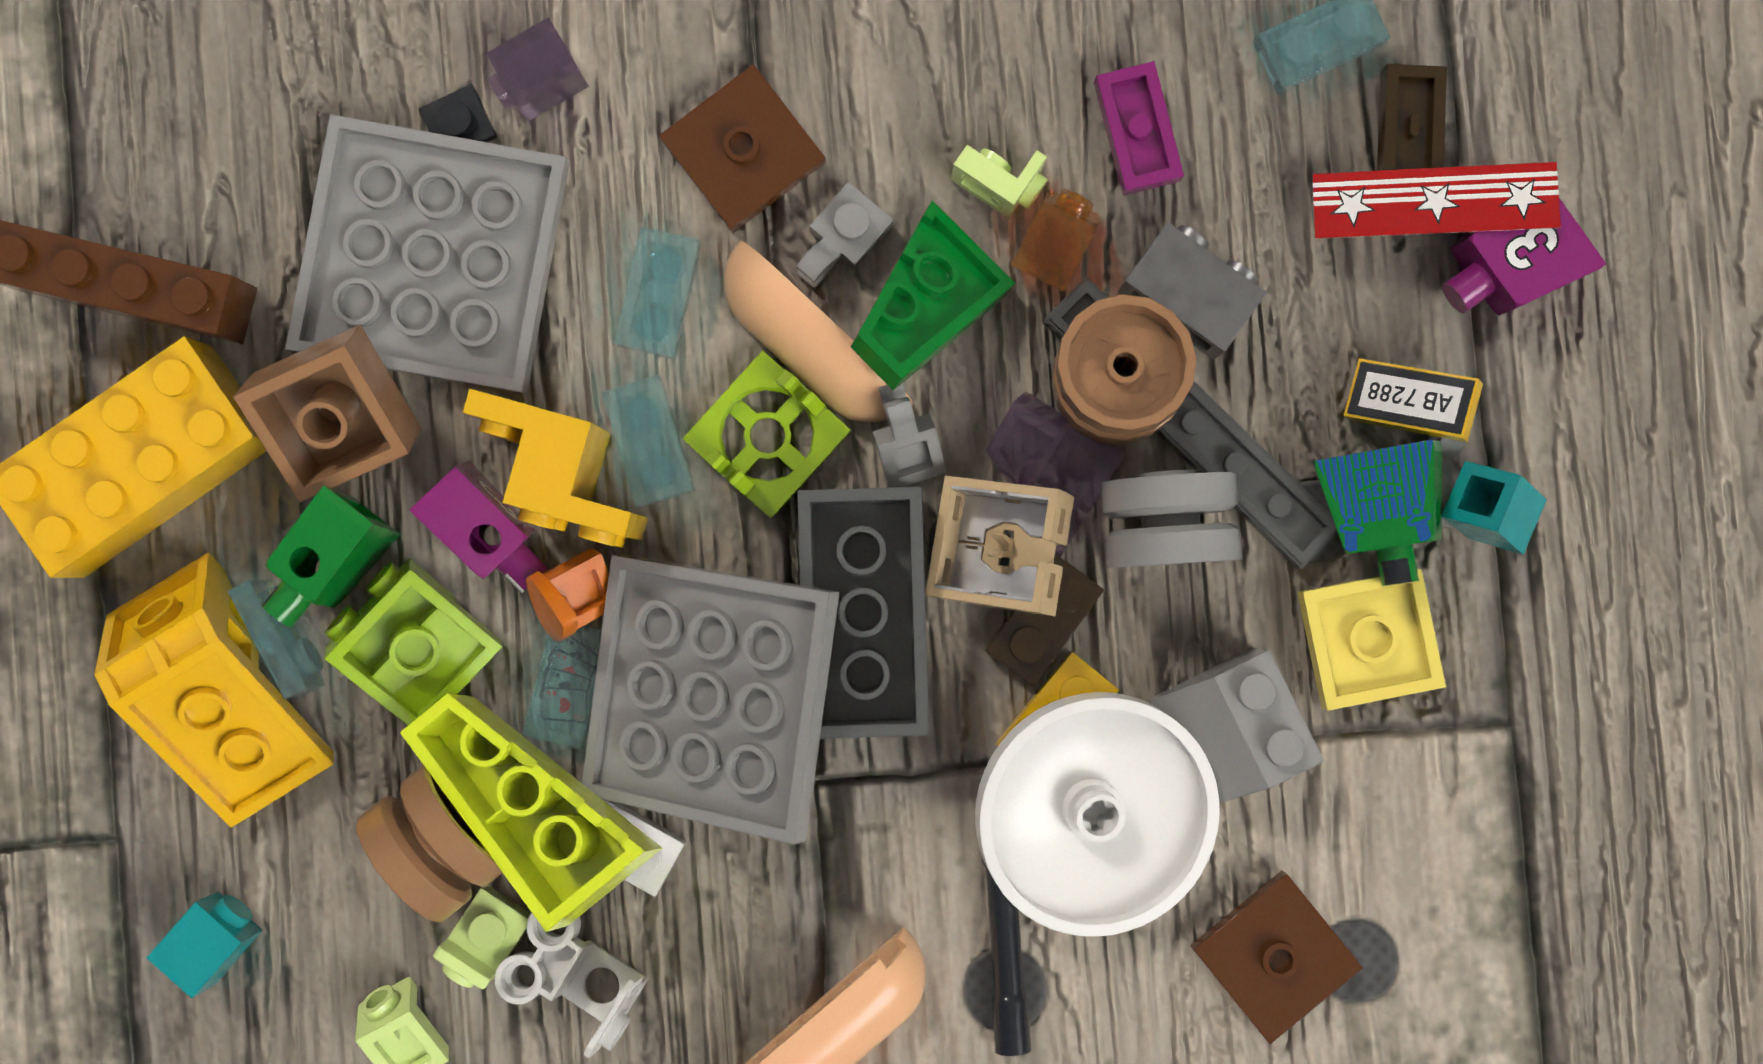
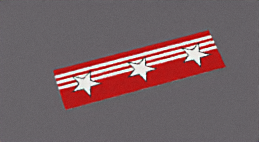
M1557 162L1312 174L1315 239L1561 228Z

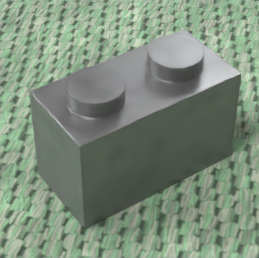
M1167 222L1117 292L1125 295L1150 298L1173 311L1189 331L1193 346L1214 360L1227 350L1267 292L1256 285L1258 278L1249 268L1234 260H1228L1225 263L1207 250L1209 247L1208 241L1198 232L1185 225H1179L1176 228Z

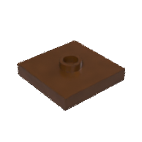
M754 64L659 135L663 144L732 234L826 163V157Z
M1283 870L1190 945L1269 1044L1273 1043L1363 969L1353 954Z

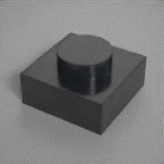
M472 83L419 108L429 132L482 142H489L497 138Z

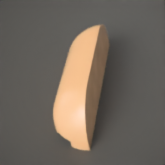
M740 240L729 256L724 273L726 299L738 322L829 408L840 416L861 422L888 420L878 388L887 384L850 347L854 340L768 260L747 243Z
M905 927L901 928L744 1064H856L913 1014L920 1003L925 988L926 967L923 954L916 940Z

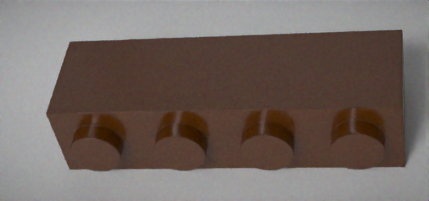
M0 220V285L33 295L233 343L244 344L257 287L232 275Z

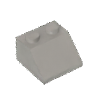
M1253 647L1147 699L1150 704L1158 707L1175 719L1198 742L1212 767L1217 783L1219 803L1270 789L1324 762L1270 650Z

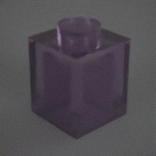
M549 17L486 53L496 71L487 79L498 99L506 110L516 105L527 121L534 119L589 87Z

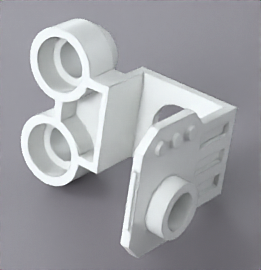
M531 913L527 922V933L532 944L538 949L535 953L529 951L518 952L500 963L495 973L497 992L505 1001L517 1005L528 1003L539 995H542L549 1001H553L562 995L602 1022L587 1045L584 1056L590 1058L601 1046L611 1051L629 1025L631 1018L627 1016V1013L642 991L648 978L591 940L584 942L579 939L578 935L581 929L580 917L566 927L563 935H559L553 931L546 932ZM521 965H527L533 970L535 980L532 986H526L520 982L518 969ZM596 968L610 969L619 980L618 994L608 1003L596 1002L587 993L586 979L589 973Z

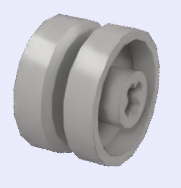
M1170 470L1141 473L1136 478L1100 483L1103 515L1110 519H1141V528L1112 531L1104 537L1106 568L1242 560L1240 528L1231 523L1200 524V514L1226 512L1238 505L1236 473H1196V470Z

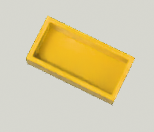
M183 336L0 463V506L50 578H85L267 451L233 398L235 393L241 388L213 346Z

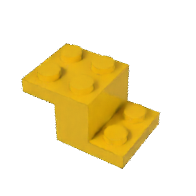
M469 388L463 413L481 420L478 431L519 444L502 502L520 508L517 520L564 532L566 531L568 521L580 524L577 537L613 547L623 548L626 537L642 540L648 517L592 502L611 433L588 421Z

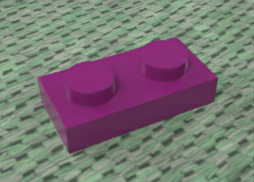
M1155 61L1096 75L1094 86L1122 195L1125 196L1180 182L1184 177Z

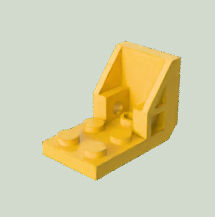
M208 552L106 615L94 676L108 705L232 828L334 764V751L259 670L260 645L225 570Z

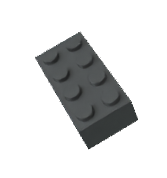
M922 487L797 490L800 585L840 592L820 739L928 736L929 712Z

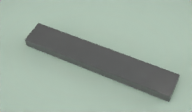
M1085 277L1044 318L1043 323L1062 339L1076 315L1097 300L1108 297L1089 278ZM1113 365L1118 375L1123 377L1133 375L1128 368L1120 372L1118 365ZM1194 381L1180 408L1168 424L1156 433L1196 472L1236 473L1238 505L1234 508L1296 569H1302L1338 532L1332 515Z

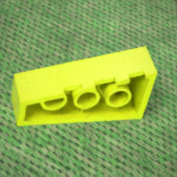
M447 693L400 732L546 932L569 926L663 849L473 696Z

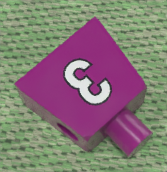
M1559 198L1561 228L1466 232L1451 248L1453 256L1461 265L1463 271L1442 285V290L1448 302L1460 313L1467 312L1485 299L1493 312L1500 316L1601 269L1606 265V262Z
M470 461L455 466L409 511L477 576L484 579L497 568L523 593L527 589L526 578L537 571L543 574L548 569L523 543L533 533L534 529L529 523L517 520L519 512L512 505L502 503L504 496ZM481 525H491L499 531L501 536L499 545H490L483 540L480 533Z

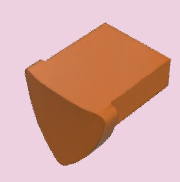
M592 548L543 574L537 571L526 578L527 590L536 615L544 630L554 641L561 642L573 635L577 629L604 615L609 572L602 554Z

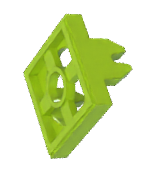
M762 350L682 439L736 489L751 500L769 518L773 519L798 492L797 490L807 482L851 433V429L828 410L826 405L812 391H809L802 385L798 378L786 369L784 370ZM765 390L780 392L790 396L776 413L763 412L757 414L742 401L749 394ZM804 409L809 417L812 429L810 451L806 457L791 445L792 434L790 430V425ZM728 414H731L745 427L744 440L746 446L731 462L726 454L722 438L724 423ZM773 419L784 428V442L775 452H760L752 444L751 431L754 425L761 420ZM779 458L793 470L787 476L772 480L752 478L745 475L759 459L771 460Z

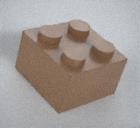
M361 324L252 373L233 396L299 502L315 496L323 485L330 488L336 487L409 454L422 429Z

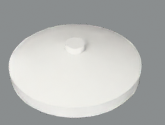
M1107 692L1082 693L1059 699L1034 711L1017 724L1000 742L992 754L979 784L975 808L976 835L983 860L992 878L1006 898L1024 915L1045 927L1066 934L1078 936L1115 935L1144 926L1157 919L1175 906L1194 886L1208 863L1215 845L1220 815L1219 795L1212 767L1202 748L1193 736L1170 715L1146 701L1128 695Z

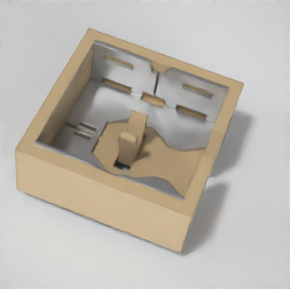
M945 476L925 595L943 600L1055 617L1063 567L1054 564L1056 545L1067 546L1074 496L1054 488ZM1005 530L1015 531L1014 538L1008 537L1005 534ZM1001 558H1010L1009 567L1000 565Z

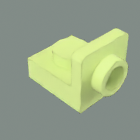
M966 145L953 164L950 180L1009 219L1019 204L1029 209L1042 191L1048 179L1041 175L1040 172L1043 169L1047 156L1037 150L1019 177L1016 178L1010 174L1012 168L1008 162L995 152L983 148L979 153L969 145Z
M491 886L481 887L449 937L438 946L433 957L443 964L442 971L455 983L467 988H472L475 985L480 989H485L495 978V973L500 963L510 957L527 931V922L531 913Z
M407 977L392 986L385 985L377 988L359 1004L355 1042L373 1064H445L449 1061L448 1044L417 1006V985L411 977Z

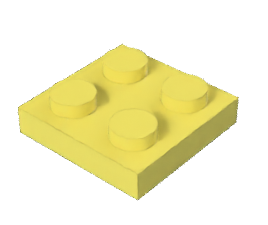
M1421 568L1417 569L1419 581L1382 586L1379 575L1297 592L1321 709L1329 711L1446 687Z

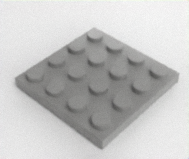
M330 114L285 350L298 353L361 324L387 370L527 395L570 165L569 160L565 156Z
M611 555L582 784L604 800L794 845L806 841L840 592L626 555Z

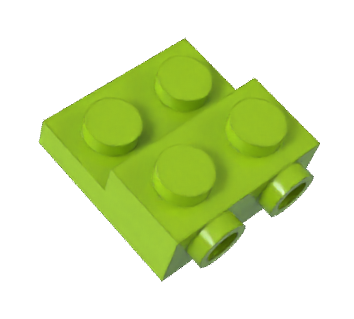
M411 558L400 568L392 562L383 567L366 589L373 596L358 612L349 606L343 609L324 632V635L331 639L326 644L324 659L406 725L411 724L447 693L458 694L503 647L502 641L456 603L455 595Z

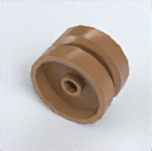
M1122 294L1097 300L1074 317L1061 339L1059 350L1055 357L1051 385L1057 407L1073 429L1095 442L1122 446L1146 440L1168 424L1193 386L1197 358L1189 331L1173 311L1150 298ZM1113 365H1118L1120 372L1128 368L1133 375L1129 377L1120 376L1115 372Z
M422 765L401 782V799L387 796L379 800L357 818L356 831L364 852L391 890L411 909L426 919L442 923L472 899L471 883L486 887L499 877L502 871L425 766Z

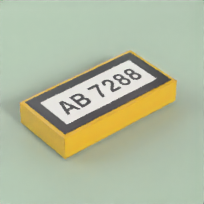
M1359 358L1344 416L1351 421L1468 443L1483 383L1478 378Z

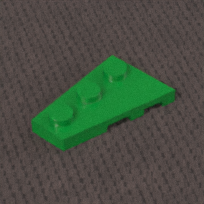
M932 200L850 347L894 391L1005 298L1016 283Z

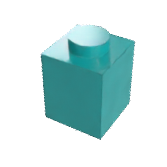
M1465 461L1442 513V517L1468 539L1524 555L1547 499L1522 475Z
M218 891L196 901L146 959L193 999L216 985L263 930L251 920L253 914L242 901L231 895H223Z

